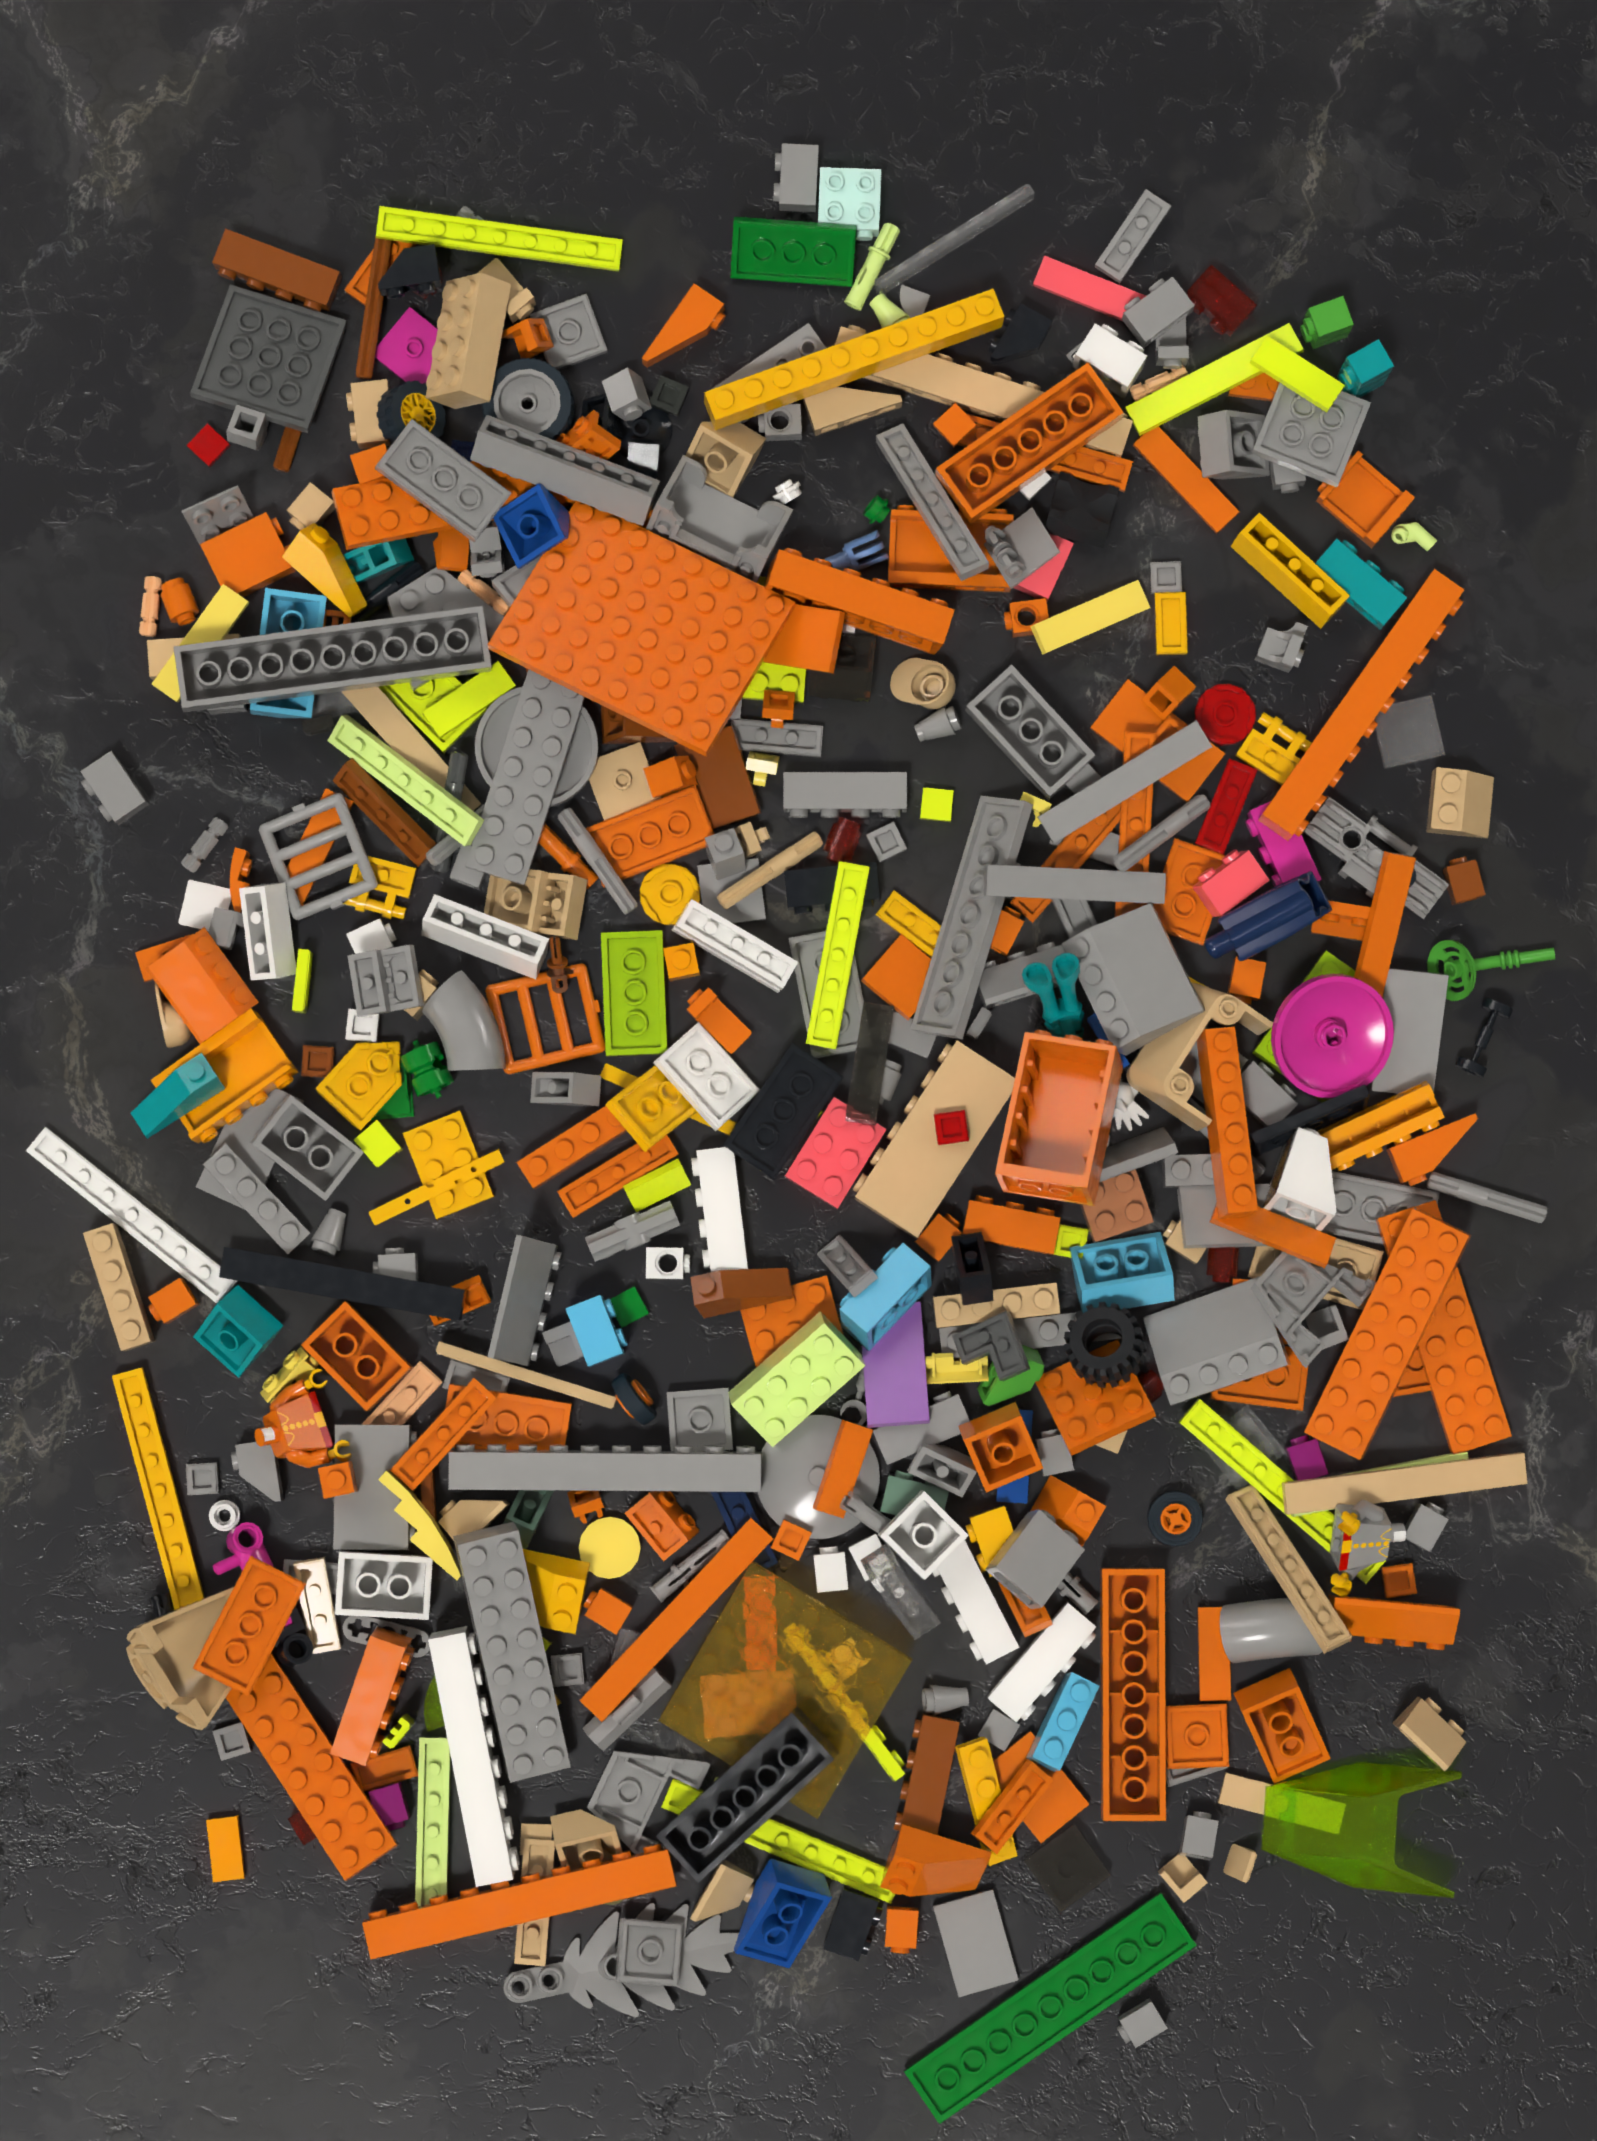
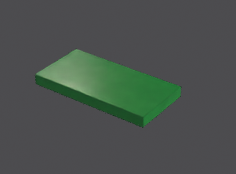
M734 217L730 278L852 287L857 225Z

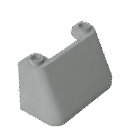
M683 455L660 495L646 529L757 583L789 521L793 509L778 501H766L762 504L760 510L742 503L706 485L707 472L703 465Z

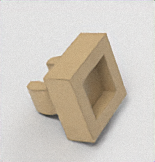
M751 822L739 825L734 829L743 849L745 859L759 853L762 850L760 844L770 839L766 827L754 831Z

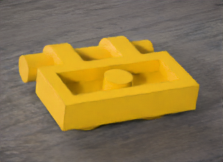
M1263 712L1257 722L1267 728L1266 732L1263 735L1252 729L1235 756L1280 785H1283L1300 761V758L1295 756L1297 750L1300 749L1306 752L1312 742L1306 739L1307 735L1300 731L1296 733L1282 724L1283 720L1275 716L1273 718ZM1275 734L1291 743L1287 750L1271 740Z
M368 856L378 882V886L373 890L387 893L386 900L382 902L369 898V891L345 901L344 904L355 907L356 911L365 912V910L382 914L383 918L392 919V917L404 920L407 908L396 905L397 896L410 899L417 869ZM357 864L353 865L349 880L350 884L363 881Z

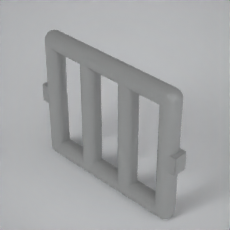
M336 793L307 806L301 803L292 807V812L260 825L259 833L278 882H286L288 906L293 919L301 920L330 907L332 910L345 906L343 902L369 892L378 886L374 871L343 794ZM334 807L336 808L341 821L340 825L279 850L273 835L274 832ZM347 836L352 849L351 853L290 878L284 863L285 860ZM352 865H358L363 881L301 906L295 889Z

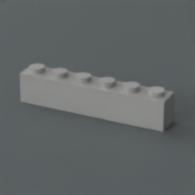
M486 415L478 430L470 460L484 467L498 470L513 478L521 479L534 485L542 484L547 490L566 496L570 500L579 501L595 507L599 511L608 512L628 522L642 526L650 513L660 480Z

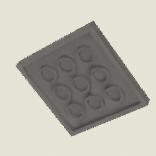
M230 284L192 386L191 397L231 410H235L236 405L265 413L266 421L308 433L343 338L347 320Z

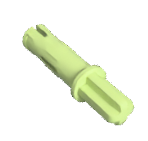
M885 223L873 247L869 246L867 258L844 301L849 307L858 311L862 310L885 261L891 258L889 253L900 233V229L897 226Z

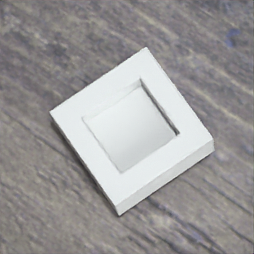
M348 1009L345 1039L377 1043L380 1014L357 1017L356 1009Z

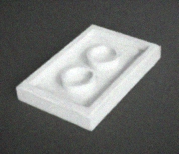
M700 1022L694 1025L653 1062L714 1131H717L760 1091L757 1085Z

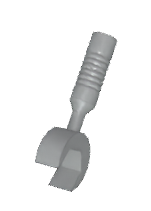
M863 1369L860 1370L857 1379L855 1400L845 1402L840 1410L841 1416L847 1407L858 1408L862 1417L857 1424L860 1426L867 1419L866 1406L861 1402L863 1392L865 1391Z

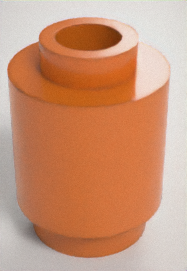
M175 578L163 583L160 596L170 621L178 623L179 626L195 621L199 608L190 585L185 583L183 578Z

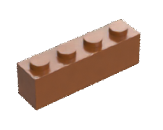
M225 229L212 261L215 269L219 270L217 274L226 279L235 281V278L238 277L246 280V285L255 290L263 291L264 288L275 291V296L282 300L292 302L294 298L304 302L303 306L305 308L318 312L321 309L330 312L343 279L340 271Z
M922 1713L921 1720L915 1719L912 1737L917 1738L915 1751L909 1750L906 1768L911 1769L909 1781L903 1780L900 1799L905 1800L903 1812L897 1811L893 1830L899 1831L901 1825L904 1824L938 1835L960 1725L959 1720Z

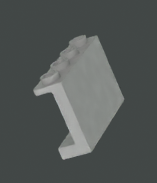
M335 1424V1444L340 1440H346L350 1443L347 1447H341L338 1453L340 1455L352 1454L350 1460L346 1462L352 1461L358 1492L334 1497L333 1550L411 1549L412 1542L410 1539L416 1533V1529L394 1511L402 1500L378 1479L418 1439L417 1431H412V1425ZM334 1458V1465L344 1463Z

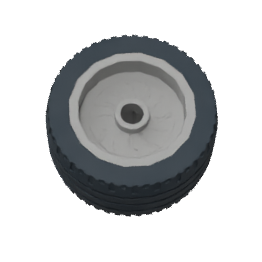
M533 358L516 359L496 370L490 402L482 403L484 419L486 415H489L552 440H556L560 434H566L569 431L575 412L572 390L563 374L549 363ZM528 402H532L533 407L531 409L523 408L527 407Z

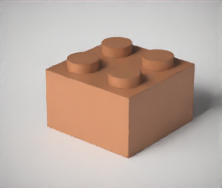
M1136 1169L1099 1182L1095 1206L1080 1204L1093 1243L1154 1222Z

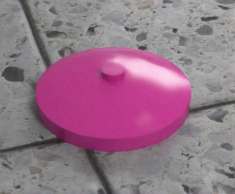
M1343 974L1317 976L1297 986L1279 1007L1271 1032L1273 1056L1281 1073L1294 1086L1316 1097L1334 1098L1364 1084L1367 1086L1379 1075L1391 1053L1394 1038L1393 1021L1389 1008L1383 998L1365 982Z

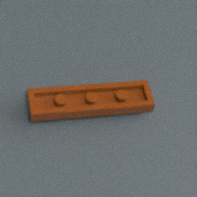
M353 758L347 761L332 781L354 801L417 867L421 866L427 860L426 853L437 843Z

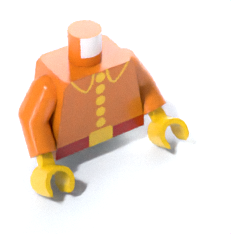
M322 1369L313 1370L308 1380L304 1381L301 1379L282 1389L270 1404V1412L263 1416L265 1427L255 1430V1440L260 1447L271 1444L275 1457L287 1458L289 1462L305 1468L331 1463L334 1458L341 1462H346L352 1457L351 1453L345 1455L338 1453L341 1447H347L350 1443L346 1440H340L335 1446L333 1445L315 1391L309 1393V1389L312 1387L320 1389L326 1386L328 1380L322 1384L313 1382V1376L322 1372Z

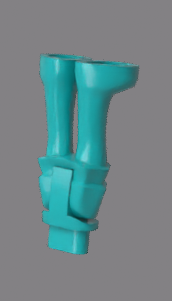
M1063 953L1056 956L1052 961L1053 973L1062 995L1060 999L1055 997L1054 983L1048 967L1039 962L1027 965L1022 972L1024 984L1028 989L1039 995L1043 1005L1042 1017L1045 1020L1044 1025L1052 1036L1064 1038L1065 1035H1075L1082 1038L1085 1032L1083 1028L1084 1011H1082V1003L1078 1001L1075 990V983L1080 974V962L1077 956L1071 953Z

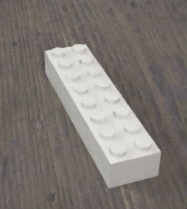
M468 1626L433 1632L428 1642L475 1884L478 1887L513 1880L515 1871L519 1870L518 1865H520L517 1847H511L510 1840L513 1839L514 1830L511 1816L505 1817L504 1809L507 1808L508 1799L505 1785L499 1786L498 1778L501 1777L502 1768L499 1755L493 1756L492 1747H495L496 1737L493 1724L487 1725L486 1716H489L490 1706L487 1693L481 1694L480 1685H483L484 1675L481 1663L475 1664L474 1655L478 1651L474 1632L469 1633Z

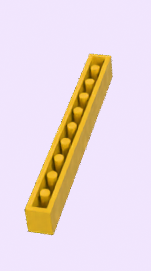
M990 289L704 392V404L714 430H718L1002 328L1004 314L994 289Z

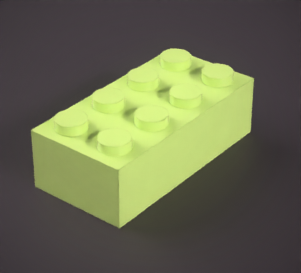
M820 1311L728 1392L730 1402L743 1418L774 1447L863 1369L865 1363L862 1354Z

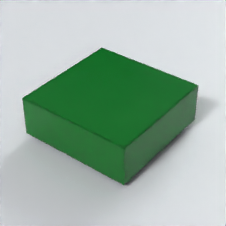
M635 1286L610 1299L621 1328L649 1314Z

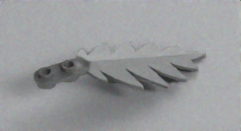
M649 1903L635 1919L653 1921L655 1904ZM683 1904L665 1921L683 1923L679 1986L677 1988L705 1996L706 1991L691 1965L708 1971L730 1973L732 1969L724 1955L734 1951L739 1933H720L721 1916L715 1915L698 1925L686 1936L689 1906L688 1904ZM614 1911L597 1928L584 1946L581 1954L580 1939L575 1938L565 1951L562 1962L512 1972L505 1978L503 1983L505 1996L515 2003L569 1993L579 2004L587 2009H591L593 2004L588 1995L590 1993L607 2006L636 2018L639 2016V2012L623 1986L625 1985L645 2000L667 2010H675V2005L664 1986L615 1982L618 1948L616 1938L619 1912ZM547 1974L553 1977V1984L550 1987H547L543 1982ZM516 1981H520L523 1984L521 1993H516L513 1989Z

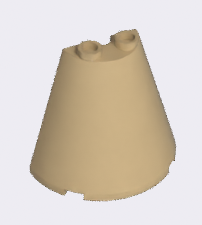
M234 1587L140 1624L133 1628L126 1638L131 1642L126 1647L130 1663L145 1689L163 1709L169 1706L170 1709L178 1713L176 1715L178 1721L194 1729L203 1730L207 1727L232 1689L193 1669V1666Z

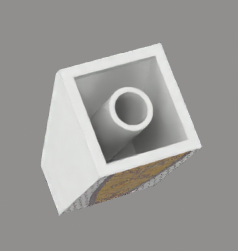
M1297 1128L1282 1147L1262 1208L1319 1231L1325 1228L1336 1213L1327 1138L1320 1136L1316 1130Z

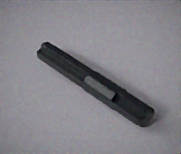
M417 560L411 561L394 576L364 598L367 603L366 608L351 617V623L365 621L387 604L388 596L421 577L425 571ZM339 618L338 625L343 624L344 618Z

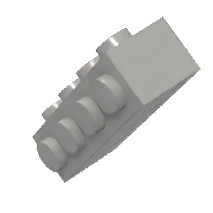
M808 323L712 389L826 349V347ZM749 419L740 421V422H738V423H742V424H743V423H745L746 421H748Z

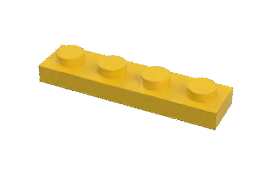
M985 1737L955 1746L975 1826L1001 1794L988 1739ZM1013 1835L998 1854H991L988 1866L1018 1856ZM980 1842L981 1849L991 1852Z

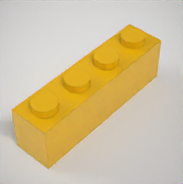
M1260 513L1238 534L1231 545L1241 557L1320 629L1341 609L1350 597L1344 589Z

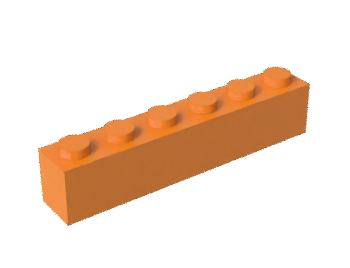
M1235 1027L1204 1029L1196 1042L1205 1114L1212 1119L1210 1125L1207 1126L1218 1218L1249 1217L1258 1211L1236 1030Z

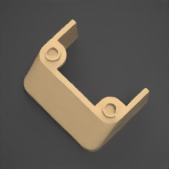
M1192 983L1205 1011L1142 1046L1128 1067L1126 1077L1130 1086L1194 1130L1199 1131L1210 1125L1212 1119L1187 1103L1194 1091V1082L1189 1074L1180 1069V1066L1210 1019L1223 1026H1230L1239 1022L1256 1035L1269 1030L1273 1022L1233 995Z

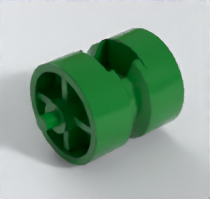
M416 1040L412 1042L415 1048L400 1057L407 1073L414 1075L411 1083L417 1097L431 1093L435 1094L437 1099L441 1098L442 1094L440 1091L443 1090L442 1088L454 1082L452 1074L448 1071L447 1066L441 1064L444 1057L438 1042L420 1045L419 1041Z

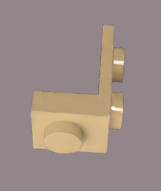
M498 258L492 260L478 272L511 284L506 317L512 324L518 319H525L533 312V307L536 305L534 296L527 287L523 289Z

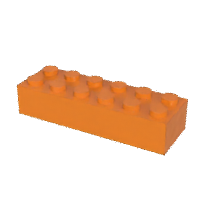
M1086 363L936 468L935 475L971 525L1122 420L1124 412L1090 364Z
M785 548L784 551L779 549L771 562L764 583L765 589L795 601L797 605L845 612L843 623L845 625L935 655L944 645L955 609L949 608V604L943 600L931 598L928 601L920 598L919 593L907 588H902L901 591L891 588L890 583L878 578H873L872 581L860 577L861 573L849 568H844L843 571L832 568V564L824 559L814 558V561L803 558L801 552L791 548Z

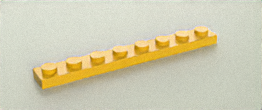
M141 1367L113 1375L112 1379L174 1610L202 1600L205 1596L144 1368Z

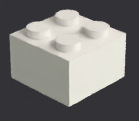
M1094 324L1076 352L1072 367L1078 370L1086 363H1089L1105 387L1124 399L1143 370L1147 355L1143 353L1144 349L1137 343L1130 340L1126 343L1117 337L1118 333L1105 324L1101 327Z
M923 1490L877 1534L923 1580H926L969 1536Z

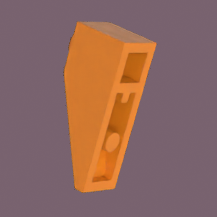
M694 283L643 355V365L648 368L707 336L712 328L717 330L726 317L723 313L725 311L724 303Z
M1476 1113L1386 1149L1400 1184L1408 1181L1411 1187L1427 1180L1425 1174L1436 1168L1477 1121Z

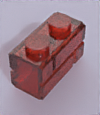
M1212 264L1186 293L1195 305L1193 311L1198 315L1203 312L1211 319L1209 324L1220 335L1226 333L1230 337L1252 315L1257 307V304Z

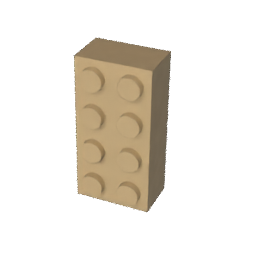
M482 272L446 281V286L442 292L441 314L437 320L436 342L432 349L431 370L426 381V399L453 409L490 402L510 294V283Z

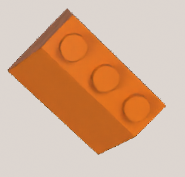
M205 927L146 968L199 1044L259 1003Z

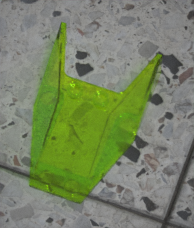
M1356 1762L1266 1786L1261 1850L1353 1888L1454 1898V1891L1398 1868L1395 1865L1394 1856L1399 1798L1406 1793L1461 1779L1462 1772L1453 1768L1443 1771L1439 1767Z

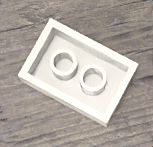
M339 1550L335 1615L429 1620L433 1560L428 1555Z

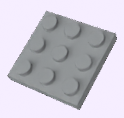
M1279 383L1251 454L1337 488L1371 402L1341 391L1326 413Z

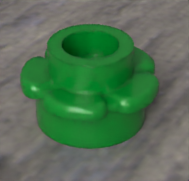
M876 495L870 501L863 512V515L869 519L868 523L872 524L875 520L881 523L890 511V508L887 506L889 502L887 498L882 499Z

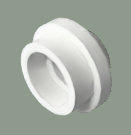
M788 479L775 487L777 493L772 497L774 500L778 499L784 505L802 494L799 488L801 484L799 481L793 483L791 479Z
M229 1500L216 1502L209 1511L210 1523L220 1531L232 1530L240 1521L238 1506ZM224 1509L228 1510L231 1515L227 1522L222 1521L219 1516L220 1512Z

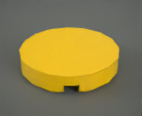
M663 864L653 868L644 877L640 887V903L644 912L653 921L663 925H675L686 904L691 899L700 903V887L696 877L687 868L676 864Z

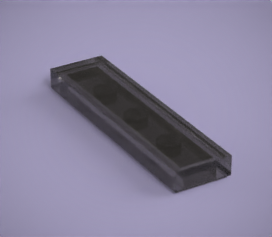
M869 1002L863 1003L845 1121L876 1125L894 1006Z

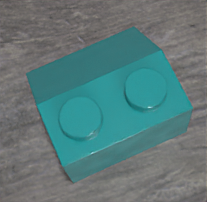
M237 1285L216 1304L193 1338L239 1378L274 1340L283 1325L253 1299L250 1294Z

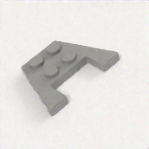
M437 567L387 597L392 618L483 606L488 641H490L504 618L503 615L496 612L493 607L485 603L445 570L437 569ZM430 680L409 683L411 689L415 691Z
M1281 1252L1254 1283L1251 1290L1301 1364L1307 1368L1325 1347V1344L1301 1324L1332 1287H1335L1359 1307L1373 1291L1376 1282L1370 1279L1366 1281L1353 1275V1271L1344 1267L1340 1270L1327 1264L1325 1268Z
M614 1750L587 1808L596 1817L615 1825L619 1839L634 1854L644 1853L643 1847L659 1843L642 1835V1832L668 1777L671 1776L699 1790L711 1763L700 1760Z

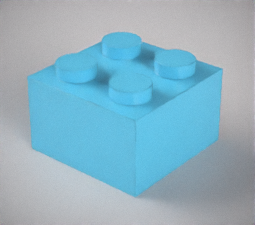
M598 1295L565 1308L588 1367L625 1354L623 1347L628 1346L622 1328L616 1329L612 1318L617 1317L610 1299L604 1300L602 1295Z

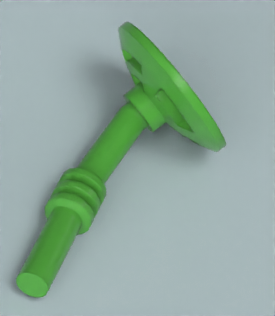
M1444 940L1438 942L1431 949L1427 969L1430 973H1439V960L1444 962V974L1449 975L1446 999L1458 1001L1469 996L1474 989L1476 971L1498 967L1505 970L1506 966L1512 969L1513 965L1519 968L1520 964L1555 960L1554 948L1518 952L1516 949L1513 953L1510 950L1506 954L1501 951L1499 955L1473 959L1467 948L1458 941ZM1448 947L1457 948L1459 951H1450L1447 953L1445 949ZM1452 956H1457L1459 959L1453 960ZM1457 978H1461L1462 982H1456L1454 980ZM1451 986L1455 988L1464 986V990L1461 992L1452 991L1450 988Z

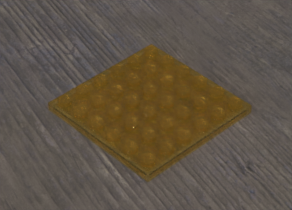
M753 1561L658 1721L732 1766L798 1706L840 1752L828 1766L789 1800L790 1803L818 1819L913 1659Z

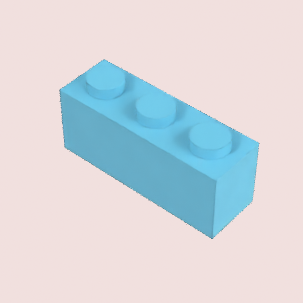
M1073 1672L1064 1675L1026 1756L1027 1759L1053 1772L1061 1770L1099 1689V1685Z

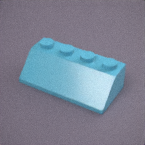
M265 588L259 635L323 627L327 597ZM314 695L251 703L250 714L276 718H312Z

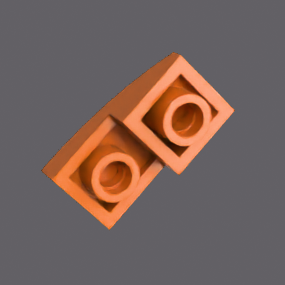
M456 529L438 532V537L433 541L437 569L458 572L467 570L469 539Z
M235 847L230 868V894L234 911L242 913L239 888L251 886L249 883L242 882L243 876H249L253 860L249 859L250 853L248 851Z

